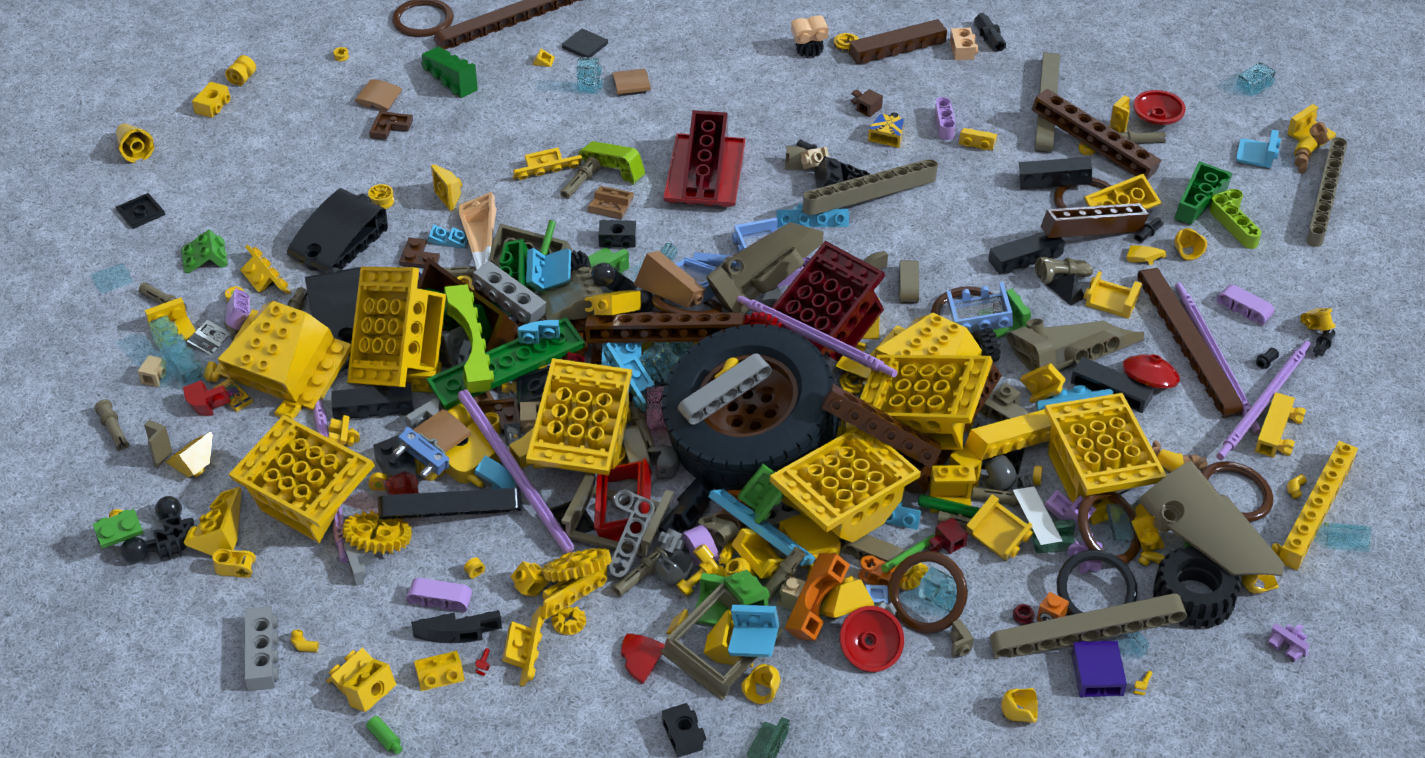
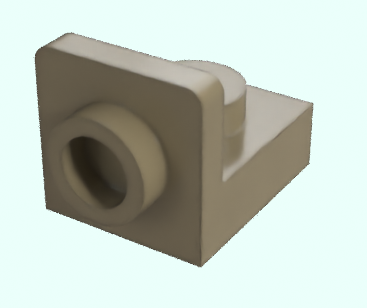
M1004 383L993 392V397L1004 405L1008 406L1013 402L1020 406L1021 393L1008 383Z
M961 619L952 622L950 637L953 641L952 657L969 654L974 641L973 636Z

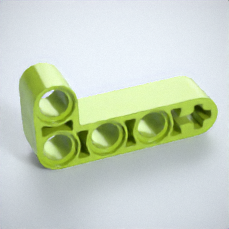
M591 141L578 152V155H581L582 160L585 162L589 157H594L603 167L620 169L623 180L632 183V185L645 175L641 156L635 148Z
M1229 189L1213 195L1209 209L1210 213L1244 247L1248 249L1257 248L1262 232L1240 210L1243 193L1238 189Z

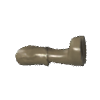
M1038 257L1035 262V273L1037 277H1041V281L1044 284L1051 283L1055 274L1068 275L1075 273L1076 277H1089L1093 274L1092 266L1087 264L1085 260H1074L1067 257L1060 261L1047 257Z

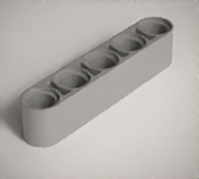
M753 354L681 401L678 411L691 425H695L766 379L771 374L772 368L759 354Z

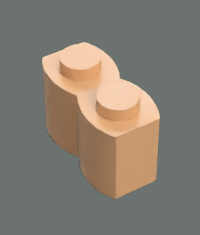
M812 16L808 19L799 18L791 21V32L795 42L798 44L808 43L812 40L822 41L828 38V26L823 16Z

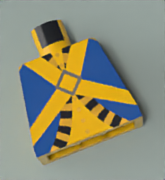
M895 112L890 115L880 114L869 127L868 141L900 148L904 119L900 118L899 114Z

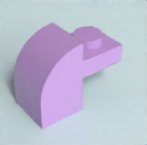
M1056 489L1045 502V508L1058 518L1056 523L1069 530L1079 529L1078 510L1084 498L1080 495L1074 502H1071ZM1092 505L1088 511V519L1096 510Z
M703 525L683 532L681 540L685 542L684 547L688 548L695 565H699L701 562L693 551L701 544H705L713 553L714 561L719 559L714 540Z

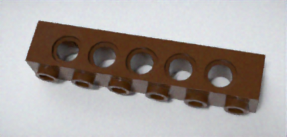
M835 384L831 385L822 400V409L929 468L932 467L941 453V443Z

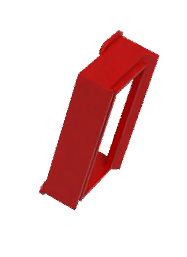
M643 458V461L618 465L614 469H610L609 475L597 474L594 528L599 537L619 542L629 519L605 523L608 482L638 479L637 495L651 501L652 471L646 458ZM643 502L640 504V513L647 514L650 511L649 503ZM639 522L632 523V533H640L642 525Z

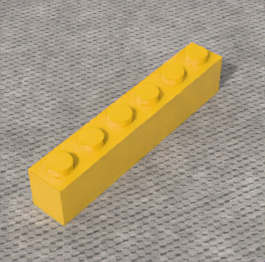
M1045 409L971 429L964 446L980 460L992 458L1049 441L1051 423L1045 413Z

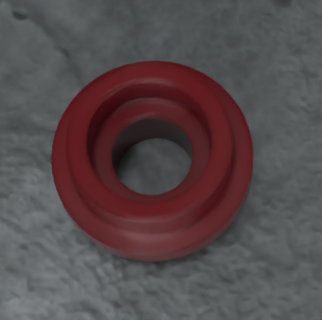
M1020 604L1013 610L1012 616L1017 623L1027 625L1033 622L1035 614L1029 605Z

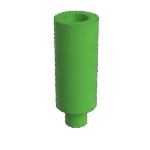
M379 716L372 717L367 722L366 728L388 752L401 753L403 748L400 745L401 740Z

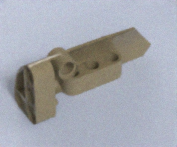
M789 222L735 255L726 257L719 267L706 276L708 284L724 310H728L730 313L743 312V315H745L750 310L748 307L738 303V296L753 300L761 293L765 294L800 268L805 262L803 259L823 244L824 232ZM736 261V268L731 270V263Z
M1035 318L1026 322L1027 327L1023 326L1007 333V340L1013 352L1030 372L1049 363L1057 370H1060L1072 364H1078L1082 357L1093 361L1144 340V332L1122 329L1104 320L1044 327V321Z
M1188 461L1171 472L1139 498L1140 503L1149 514L1155 517L1153 524L1158 531L1168 532L1171 530L1232 576L1257 574L1283 575L1284 563L1234 503L1226 495H1220L1192 461Z

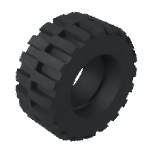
M1187 546L1185 549L1179 548L1174 550V553H1168L1161 560L1153 585V597L1169 594L1180 595L1187 614L1186 619L1181 622V626L1188 627V625H1193L1194 629H1201V626H1205L1206 629L1212 628L1214 623L1216 625L1222 624L1224 619L1227 620L1231 616L1232 611H1234L1240 590L1239 575L1232 576L1198 549L1193 548V546ZM1187 580L1198 581L1207 585L1213 592L1206 594L1195 593L1186 589L1180 582Z

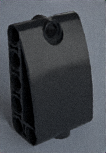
M339 188L303 224L290 243L287 255L301 263L305 262L309 270H318L321 273H325L330 268L343 270L347 263H351L358 257L357 255L360 252L362 253L369 247L368 245L371 242H375L381 237L380 235L383 232L387 231L386 209L371 202L370 198L365 194L358 196L343 188Z
M361 267L346 270L330 268L323 274L305 277L312 317L328 327L335 339L351 344Z

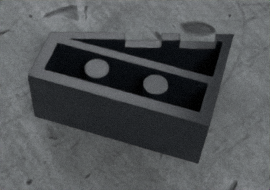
M398 436L374 444L375 460L383 473L389 477L390 485L395 493H419L415 458L406 450L398 457L393 454V451L399 447Z

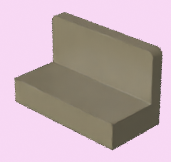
M148 420L144 424L154 467L159 468L172 454V448L166 426Z

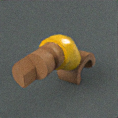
M1323 122L1315 123L1309 130L1311 136L1300 141L1295 147L1294 163L1299 167V173L1306 172L1308 158L1318 145L1330 141L1327 136L1328 130Z
M1157 440L1153 441L1152 449L1161 466L1168 471L1173 472L1188 461H1192L1198 469L1207 467L1205 457H1199L1198 455H1189L1188 457L1181 453H1174L1165 449L1161 450V444Z

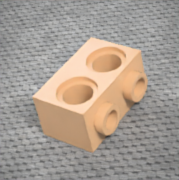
M951 28L950 44L954 59H975V54L978 53V45L975 44V34H972L971 28Z

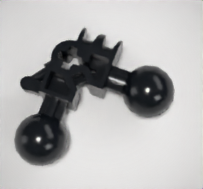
M598 263L593 267L591 275L596 285L605 286L614 292L638 291L632 280L610 264ZM643 289L639 290L641 294V310L638 311L640 313L651 311L654 308L651 301L653 294Z
M172 496L160 498L155 505V513L162 520L164 530H154V539L145 541L140 537L125 540L121 546L123 558L130 563H139L146 558L149 552L153 551L158 552L160 562H162V557L167 556L169 560L173 559L174 553H178L182 557L181 551L187 548L184 540L190 527L194 525V519L187 518L181 520L182 505L177 498Z

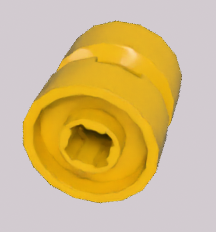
M241 55L226 69L225 76L231 84L242 86L255 73L256 64L250 57Z

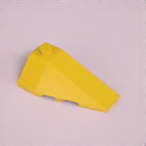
M1144 174L1084 196L1088 206L1140 203L1145 210H1148L1162 203Z
M240 486L223 491L209 506L211 510L199 518V525L197 527L192 526L184 540L186 546L211 556L219 549L234 550L239 530L242 493Z

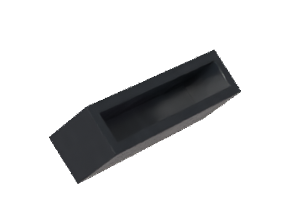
M1079 157L1019 162L1020 188L1091 184V158Z
M1044 232L990 248L988 261L999 274L1010 273L1015 269L1026 268L1030 264H1034L1038 257L1058 258L1064 252L1065 241L1061 237L1048 238Z
M1082 357L1076 365L1071 377L1072 384L1085 386L1092 392L1111 389L1113 394L1123 393L1130 408L1141 413L1144 412L1152 400L1155 388L1142 384L1126 374L1085 357Z
M411 383L405 384V387L376 386L331 391L333 418L341 421L343 415L349 416V419H365L372 416L386 417L392 414L406 415L414 411Z

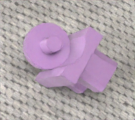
M1075 541L1074 544L1068 547L1067 553L1071 557L1089 549L1084 541ZM1096 542L1102 548V543ZM1088 560L1080 563L1079 573L1086 574L1088 570L1098 572L1102 566V561Z
M1277 623L1273 625L1268 645L1278 651L1283 643L1287 644L1290 647L1286 651L1285 656L1294 662L1299 660L1302 655L1306 657L1309 654L1308 648L1310 646L1305 642L1308 636L1302 633L1303 625L1298 624L1295 628L1290 624L1286 628Z

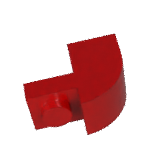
M202 380L183 387L186 401L199 415L213 416L214 408L231 402V397L223 385L208 390Z

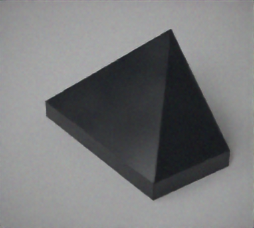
M1075 273L1059 276L1052 280L1051 283L1046 284L1070 306L1084 299L1083 291Z

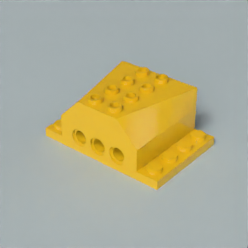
M361 266L347 383L405 387L407 369L437 371L446 294L418 289L419 268Z
M271 301L262 305L259 311L251 310L231 345L218 358L219 364L214 372H218L220 377L231 378L234 382L282 400L285 399L301 404L302 407L313 411L317 401L323 400L348 358L351 344L335 339L328 327L307 312Z
M930 313L914 319L906 329L896 325L870 355L875 356V358L877 354L981 356L982 349L966 327L938 314Z
M877 354L876 358L883 361L885 365L897 370V375L893 378L881 371L876 372L871 369L860 399L941 443V450H963L965 423L972 422L993 362L991 356Z
M552 358L526 456V463L533 464V469L561 468L609 475L610 469H614L618 464L626 431L632 369Z
M1123 393L1045 405V413L1051 423L1047 454L1071 502H1074L1080 495L1084 498L1087 495L1111 491L1121 493L1128 489L1157 484L1167 476Z
M283 415L228 475L232 480L247 488L261 511L320 543L342 503L375 467V464L372 460Z
M855 427L770 475L769 481L783 493L784 497L781 502L811 518L825 532L831 530L839 538L853 543L886 522L901 502L904 486L920 478L921 471L891 446Z

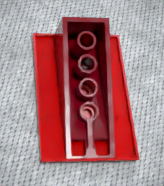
M692 110L690 134H676L663 197L664 201L669 203H698L707 206L721 205L723 207L736 205L746 138L728 137L727 112Z

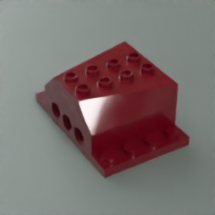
M825 240L772 308L855 348L884 311L874 290L883 280L885 274L878 268ZM808 339L833 365H837L843 355Z

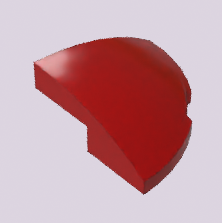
M627 633L621 646V656L623 657L624 655L627 661L625 663L626 670L634 679L644 684L654 670L656 663L663 656L661 650L665 644L646 636Z

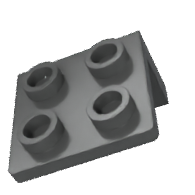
M462 326L449 332L442 330L439 350V362H442V366L449 369L468 361L471 354V344Z

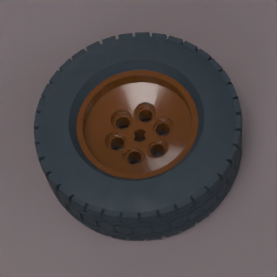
M751 324L740 325L739 329L736 326L727 328L725 333L721 330L711 334L712 338L707 336L700 340L699 345L696 343L687 350L688 353L685 352L680 357L678 363L676 362L670 371L671 374L668 375L664 385L662 412L672 447L678 453L682 465L691 475L696 478L699 474H703L712 487L717 490H742L762 464L777 472L834 440L837 435L839 417L822 409V400L831 385L834 384L830 367L822 353L813 343L800 334L793 333L791 330L783 327L780 329L779 326L767 325L766 328L765 324H753L752 328ZM753 354H759L772 368L771 374L766 379L695 425H691L678 411L681 401L716 379L714 376L723 369L726 360L729 358H736L740 363Z

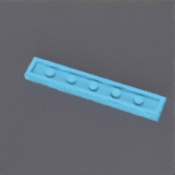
M720 489L710 492L708 496L710 499L787 556L795 546L804 551L806 556L800 561V566L813 564L815 556L766 520H762L759 524L755 523V512L727 491Z

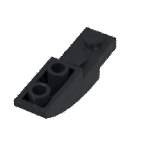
M699 474L677 498L678 505L658 527L660 533L661 531L667 533L669 528L679 533H682L684 530H690L703 515L710 502L708 496L713 490L712 485L703 474Z
M499 610L466 616L460 619H456L455 613L442 614L411 622L415 638L437 643L482 640V633L502 629Z

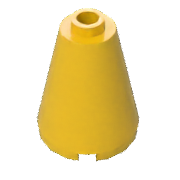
M127 123L120 124L117 127L116 137L119 151L127 161L136 163V160L141 158L145 160L151 156L154 151V140L149 132Z

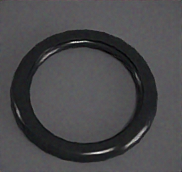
M1102 550L1082 551L1071 556L1059 570L1056 581L1057 594L1069 601L1067 612L1070 615L1084 612L1080 611L1069 598L1067 591L1068 577L1078 564L1088 560H1101L1113 565L1120 571L1126 582L1127 595L1124 604L1136 602L1137 583L1134 574L1127 564L1112 553Z

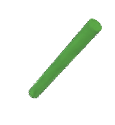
M549 220L540 250V253L543 255H547L556 225V222L553 220ZM530 286L531 291H537L536 289Z
M935 535L928 536L881 566L882 571L887 573L898 566L906 557L930 546L929 539L935 537Z

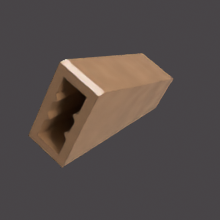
M660 251L646 254L634 282L636 287L687 308L699 305L703 300L706 290Z

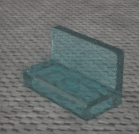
M1324 522V530L1327 531L1326 546L1328 549L1369 552L1372 527L1358 524Z

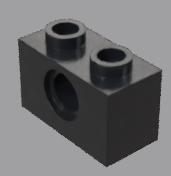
M600 220L598 233L599 247H636V221Z
M688 703L662 710V724L677 758L703 750V742L706 741L703 728H699L697 725V715L694 710H690Z

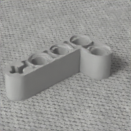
M627 490L619 491L614 499L615 504L619 508L631 513L609 566L611 574L616 577H623L630 571L655 510L652 501ZM623 494L630 496L631 500L627 506L620 504L619 499ZM643 502H647L650 505V511L647 514H642L639 511V506ZM634 522H639L642 525V530L638 534H634L631 531V525ZM630 541L634 549L631 553L626 554L622 547L625 542ZM619 553L624 557H630L629 562L624 560L622 564L625 570L617 573V568L614 566L615 564H620L622 558H618Z

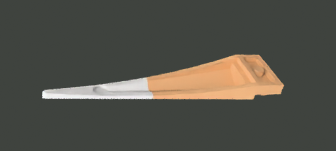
M492 192L459 205V215L477 269L490 259L497 210L495 207V196Z

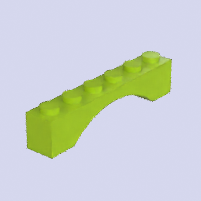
M468 284L445 287L444 294H446L445 307L447 314L462 326L471 344V354L463 370L465 389L469 393L490 391L491 382H494V374L492 370H489V355H485L486 342L484 338L481 339L482 327L481 323H477L478 311L477 307H473V292L469 291Z

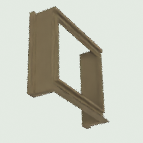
M587 472L561 520L562 524H566V534L569 539L616 550L618 541L575 531L592 497H596L595 473ZM607 489V500L612 501V496L617 494L618 491ZM665 490L660 502L651 500L655 506V513L644 534L642 547H639L637 556H647V551L667 509H669V503L674 495V491ZM624 543L622 549L625 553H631L634 546Z
M721 583L666 638L661 654L713 695L724 700L729 693L731 685L758 657L743 656L723 676L678 641L717 601L730 610L732 605H742ZM778 628L775 644L782 639L783 629Z

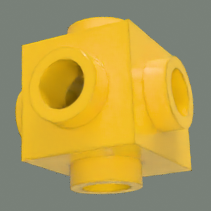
M522 561L510 576L515 583L514 587L521 594L530 597L538 596L549 583L545 580L542 568L538 564Z

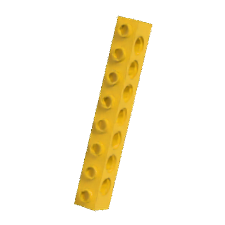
M1338 441L1281 549L1279 558L1285 566L1298 571L1354 463L1358 451L1357 447Z

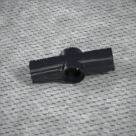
M979 13L974 18V23L980 31V37L984 38L983 41L988 42L992 50L996 52L1002 51L1006 48V42L1001 36L999 25L993 24L984 13Z

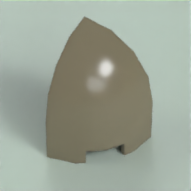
M786 146L785 170H803L800 152L806 151L805 148Z
M885 251L875 252L867 256L863 261L880 270L887 267L888 253Z

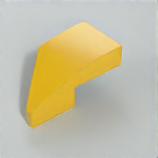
M1130 245L1126 258L1129 262L1147 261L1149 265L1154 264L1153 261L1157 258H1165L1166 251L1149 246Z

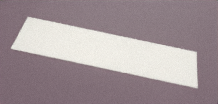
M1035 487L1013 490L1028 521L1033 524L1032 529L1040 544L1044 545L1063 541Z

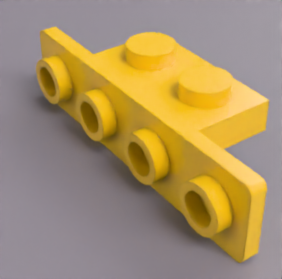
M559 147L525 154L524 158L527 167L513 170L512 177L513 179L524 180L530 175L538 177L548 171L556 173L566 167H569V169L577 168L582 162V156L577 155L562 159Z
M247 244L245 248L253 257L240 271L253 287L260 293L274 282L279 289L286 294H290L291 291L287 288L289 284L282 277H278L280 273L274 267H270L271 262L264 256L262 257V251L256 246L252 248Z
M607 567L601 568V571H594V574L583 578H572L569 581L563 580L544 590L542 598L545 600L543 602L542 617L548 619L597 588L602 587L607 581Z
M539 606L532 615L530 628L513 621L508 627L502 661L522 668L519 686H525L528 681H532L536 669L533 667L539 655L537 645L542 638L540 628L545 621V618L542 617L543 606Z

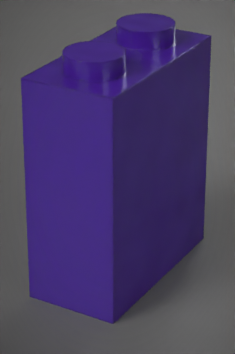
M1118 641L1074 642L1071 656L1079 697L1124 696L1127 682Z

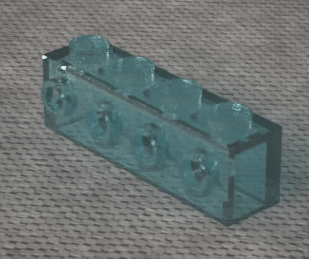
M167 315L149 322L153 340L183 387L200 380L203 381L201 375L203 367L199 360L194 359L195 355L191 347L187 348L184 336L178 334L175 322L170 321Z

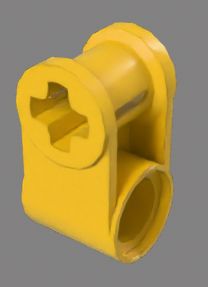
M1316 308L1302 313L1300 316L1301 323H1304L1308 327L1307 329L1325 331L1336 327L1331 317L1332 308Z
M219 549L212 555L214 570L216 574L221 576L250 578L252 575L251 567L256 561V556L254 553L246 550Z

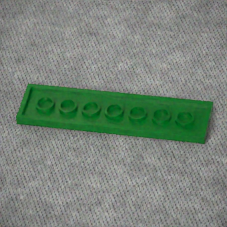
M565 317L559 320V339L540 338L539 344L519 343V338L486 352L485 355L488 354L490 358L489 370H492L494 374V382H491V389L551 363L552 358L560 359L567 352L573 353L585 348V341L568 318ZM467 361L427 378V384L440 401L444 410L462 403L458 398V393L465 389L463 370ZM483 391V392H475V393H470V394H471L472 397H475V396H478V395H480V394H482V393H484V392H486V391Z

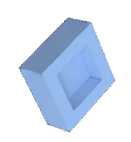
M866 585L874 605L883 600L888 604V586Z

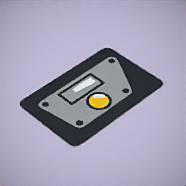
M519 423L503 426L506 446L522 438Z

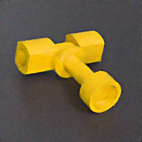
M705 544L699 545L693 551L701 562L698 565L700 570L687 581L682 579L676 584L677 588L686 597L694 592L692 587L700 581L702 572L725 577V568L722 565H717L713 560V553Z

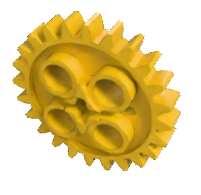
M370 510L368 514L362 511L361 515L354 513V517L349 516L348 520L345 519L342 533L343 538H346L345 542H350L351 547L357 546V550L363 548L365 553L371 550L373 554H376L377 551H380L382 554L388 551L392 554L393 550L399 552L401 548L405 549L406 545L410 544L412 531L411 526H408L409 523L403 522L404 519L382 520L379 519L378 513Z
M606 548L578 550L553 559L554 561L544 565L542 571L547 581H569L572 578L577 579L578 577L594 574V571H601V568H606L607 565L611 564L612 559L609 549L607 550Z

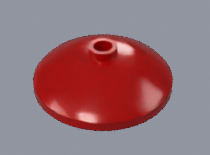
M1162 90L1142 92L1135 98L1133 104L1135 113L1142 120L1154 125L1176 123L1184 117L1186 106L1181 98L1173 93Z
M1134 355L1126 358L1122 363V370L1130 378L1142 384L1156 388H1173L1179 384L1180 376L1176 369L1159 355Z
M878 606L860 607L851 612L842 623L839 634L840 647L846 659L856 668L866 672L883 671L894 665L902 654L904 648L903 629L897 618L888 610ZM865 638L870 639V645H867L865 643Z

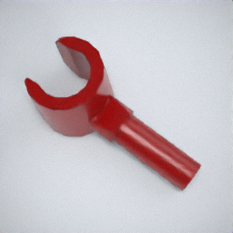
M485 648L480 660H476L475 666L477 668L489 670L490 664L486 663L490 652L489 648ZM475 669L476 673L485 676L486 673Z

